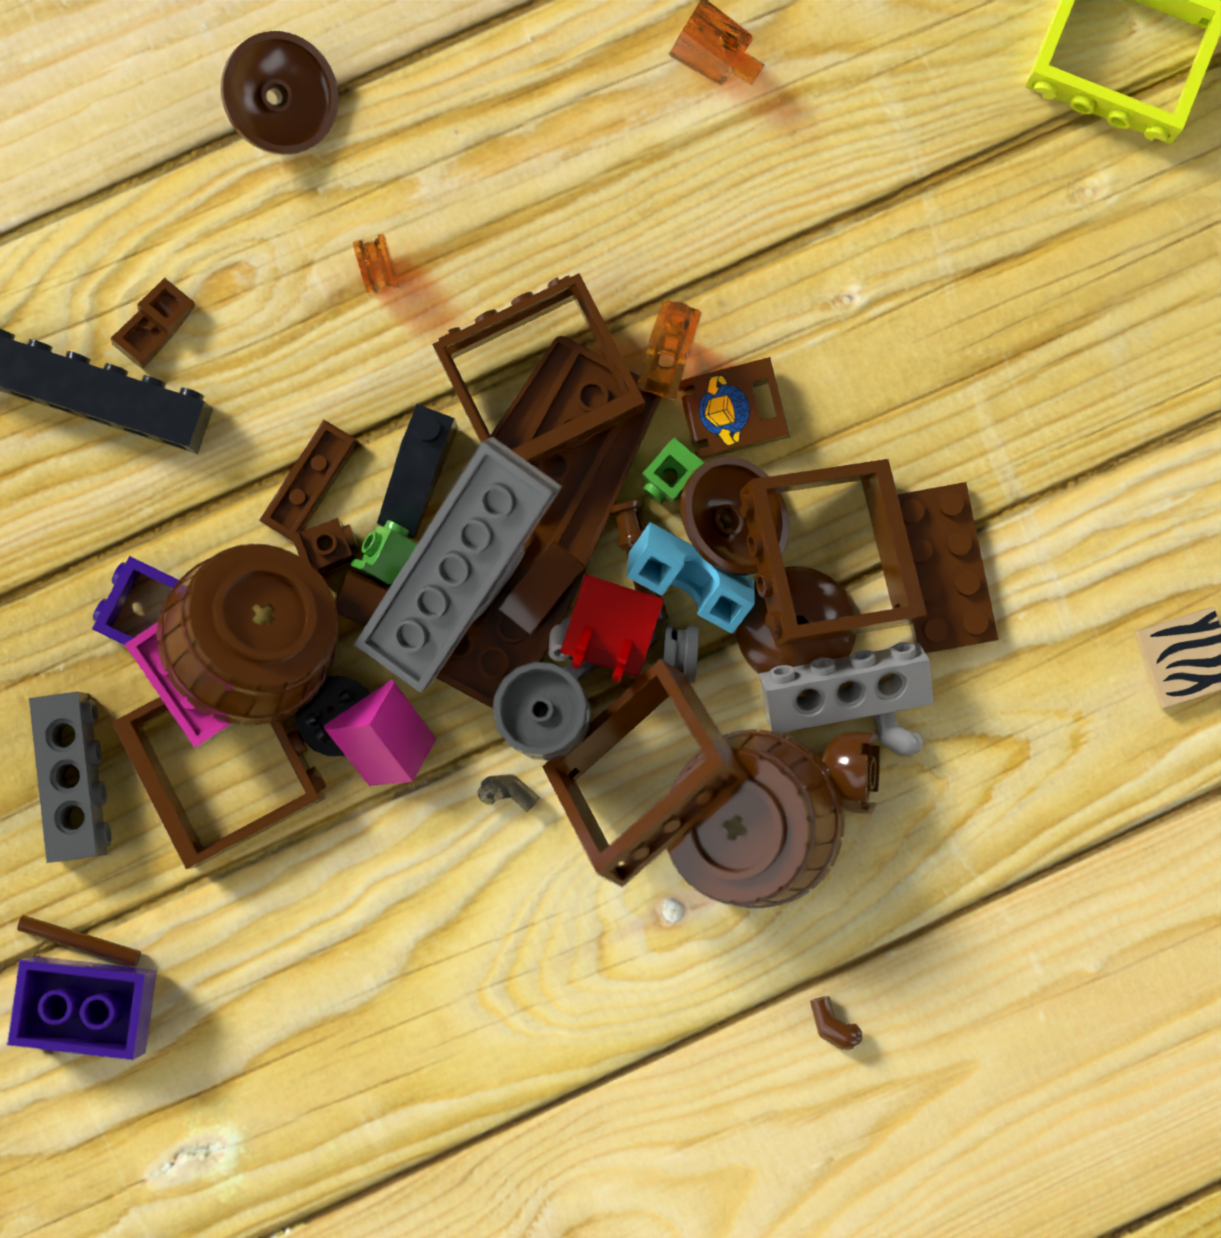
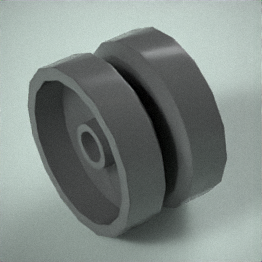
M533 662L516 668L503 679L494 696L493 716L498 732L516 751L534 760L552 761L569 755L582 744L590 728L591 708L585 691L568 671L552 663ZM544 704L549 709L548 714L543 718H538L540 714L538 707Z

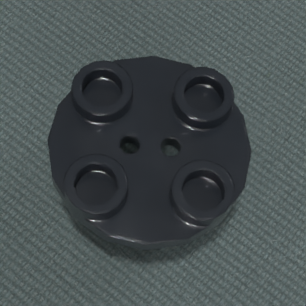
M328 676L316 696L302 709L299 708L298 712H296V726L302 740L313 751L329 757L345 756L327 733L324 725L371 693L360 682L345 676ZM330 706L335 707L334 713L329 712Z

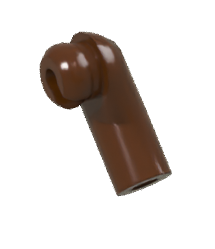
M830 996L810 1000L817 1031L822 1039L841 1050H851L861 1043L863 1038L862 1030L855 1023L845 1024L835 1018Z

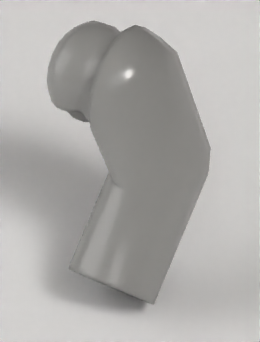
M895 711L875 715L878 737L882 745L900 756L909 757L922 749L923 740L920 734L917 732L911 733L897 725Z

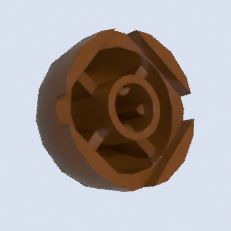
M856 731L838 735L828 743L823 758H820L830 771L831 778L835 781L841 794L843 803L841 807L844 811L872 814L875 809L876 803L868 802L870 791L878 792L880 746H871V742L878 738L875 732Z

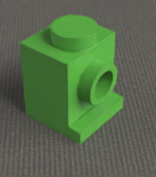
M673 437L642 473V480L647 483L643 490L657 503L662 504L666 499L673 505L682 494L689 476L704 462ZM666 471H673L678 479L676 482L669 484L663 480L662 475Z
M387 520L384 527L377 526L375 531L367 535L361 550L363 554L360 560L352 558L349 565L391 586L416 548L417 543L406 538L409 533L407 529Z

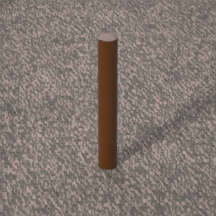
M22 915L18 922L17 931L134 967L137 966L141 956L140 950L26 915Z

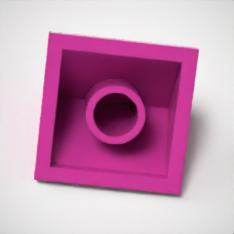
M393 679L324 725L327 733L369 786L413 782L436 741L434 734Z

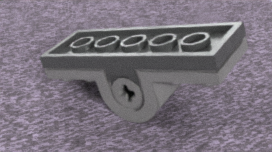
M492 437L482 442L354 645L420 693L432 685L473 621L491 605L505 587L524 556L525 550L523 549L525 546L523 545L562 486Z

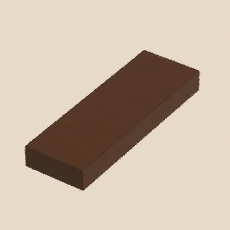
M323 420L259 521L293 542L291 534L303 532L358 446L359 441L328 421Z

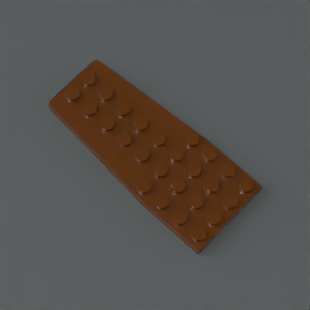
M558 336L554 339L492 432L491 437L512 450L623 394L603 356L565 336ZM631 371L630 373L645 401L644 412L533 465L562 487L523 545L525 546L523 549L525 553L517 569L491 605L473 621L436 677V679L492 709L494 707V696L504 678L518 667L533 662L541 663L549 648L550 632L554 626L561 624L570 609L609 520L610 507L616 504L661 401V388ZM553 541H556L586 567L565 595L557 601L537 629L529 634L503 613L499 607Z

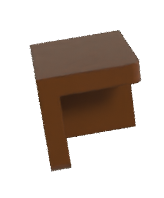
M349 568L335 597L338 614L366 626L391 586Z

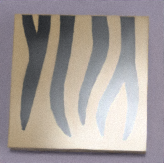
M1214 606L1134 632L1160 709L1221 690V624Z

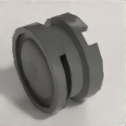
M665 624L663 660L685 674L689 683H695L699 627L687 626L686 629L676 630V628H672V624Z

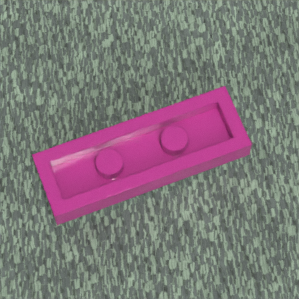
M155 623L127 642L125 646L193 746L198 748L232 725V723L213 718L214 715H207L198 710L187 701L185 696L183 697L174 688L167 677L168 672L164 671L157 648L159 642H157V623Z

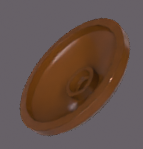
M267 31L251 36L234 49L227 59L222 72L221 98L230 123L242 138L262 151L278 155H291L303 152L318 144L333 126L339 104L335 75L322 53L302 37L283 31ZM268 91H271L276 95V105L271 104L268 101Z
M729 456L711 459L699 466L689 476L681 497V517L690 542L709 564L729 574L740 576L752 575L759 572L756 559L751 557L747 546L749 529L746 518H743L739 511L742 507L740 490L751 479L769 476L753 463ZM781 493L769 494L768 500L782 555L789 536L788 511Z
M799 566L784 567L796 617L803 618L806 624L855 615V610L849 596L834 579L812 568ZM756 582L754 583L755 604L735 631L739 649L746 662L756 673L769 672L772 668L782 665L791 667L807 665L818 658L837 659L850 656L855 644L856 634L776 648L771 627L766 628L765 617L768 611L765 598L759 595Z

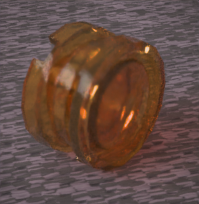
M378 234L375 242L374 240L365 242L363 238L353 241L356 259L368 295L377 294L380 288L393 286L394 289L399 288V281L385 234Z

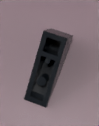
M416 404L400 445L378 517V525L385 526L387 520L407 529L409 531L407 536L416 537L458 431L455 418Z

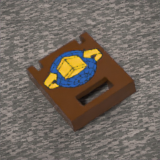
M770 357L686 378L677 382L680 392L695 389V393L682 396L681 401L692 445L708 441V447L694 451V454L701 460L790 438ZM768 382L776 417L761 421L753 387L765 385Z

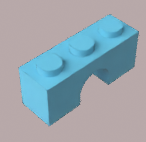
M651 522L629 552L626 577L661 596L670 585L684 590L696 602L698 616L732 634L755 604L753 578L748 575L729 574L715 568L696 551L693 545Z

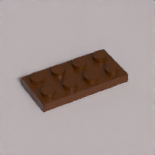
M963 482L897 494L927 616L910 625L914 644L920 643L927 654L999 640L967 483Z

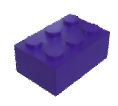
M42 956L21 959L18 965L7 1045L134 1060L146 1053L157 970Z

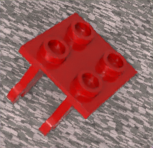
M585 574L560 653L574 657L571 667L580 669L582 662L586 661L614 670L612 680L620 682L623 673L639 678L664 599Z

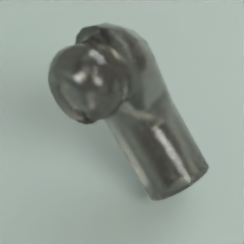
M514 774L488 776L482 780L481 786L477 790L478 798L484 804L492 805L497 800L511 798L527 813L541 798Z

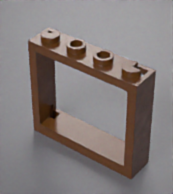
M580 273L572 277L568 275L560 280L556 277L548 283L547 289L535 295L533 292L523 293L511 301L512 306L500 312H497L495 309L486 311L475 318V324L462 330L459 327L449 329L448 334L438 338L439 341L432 344L482 444V442L492 437L453 359L575 300L623 395L511 450L532 466L645 410V401Z
M889 459L751 479L740 490L742 507L739 511L741 516L747 520L749 529L747 546L751 557L756 559L759 572L756 576L757 590L759 595L765 598L768 611L765 617L766 628L771 627L776 648L911 625L927 616ZM861 481L892 609L798 625L768 495Z
M662 659L657 661L590 722V728L581 745L569 755L548 761L542 766L596 874L621 887H624L748 778L685 674ZM670 696L707 759L609 845L576 780Z
M161 697L112 722L185 869L196 868L326 799L322 792V789L326 788L325 781L316 766L309 767L303 755L308 749L297 730L291 732L285 719L276 722L272 720L270 724L306 794L203 848L142 728L170 713Z

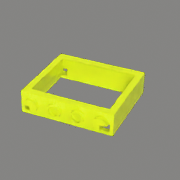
M1059 0L1025 87L1042 93V98L1057 99L1067 103L1076 112L1082 114L1092 113L1105 118L1114 127L1121 129L1130 128L1143 133L1150 141L1156 138L1171 144L1183 131L1220 37L1221 0H1132L1206 29L1173 114L1050 66V61L1075 1Z

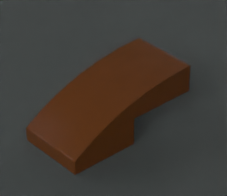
M166 278L158 283L137 304L138 312L111 337L112 345L141 369L166 345L195 307V302Z
M553 541L512 590L499 609L531 634L541 624L557 601L565 595L586 566L556 541Z

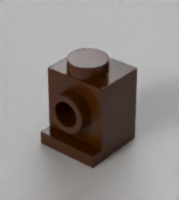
M338 518L303 532L291 534L298 555L311 564L319 574L349 563L352 558L356 559L353 548L359 545L350 524L343 526V523ZM326 537L332 538V547L327 551L320 550V540Z

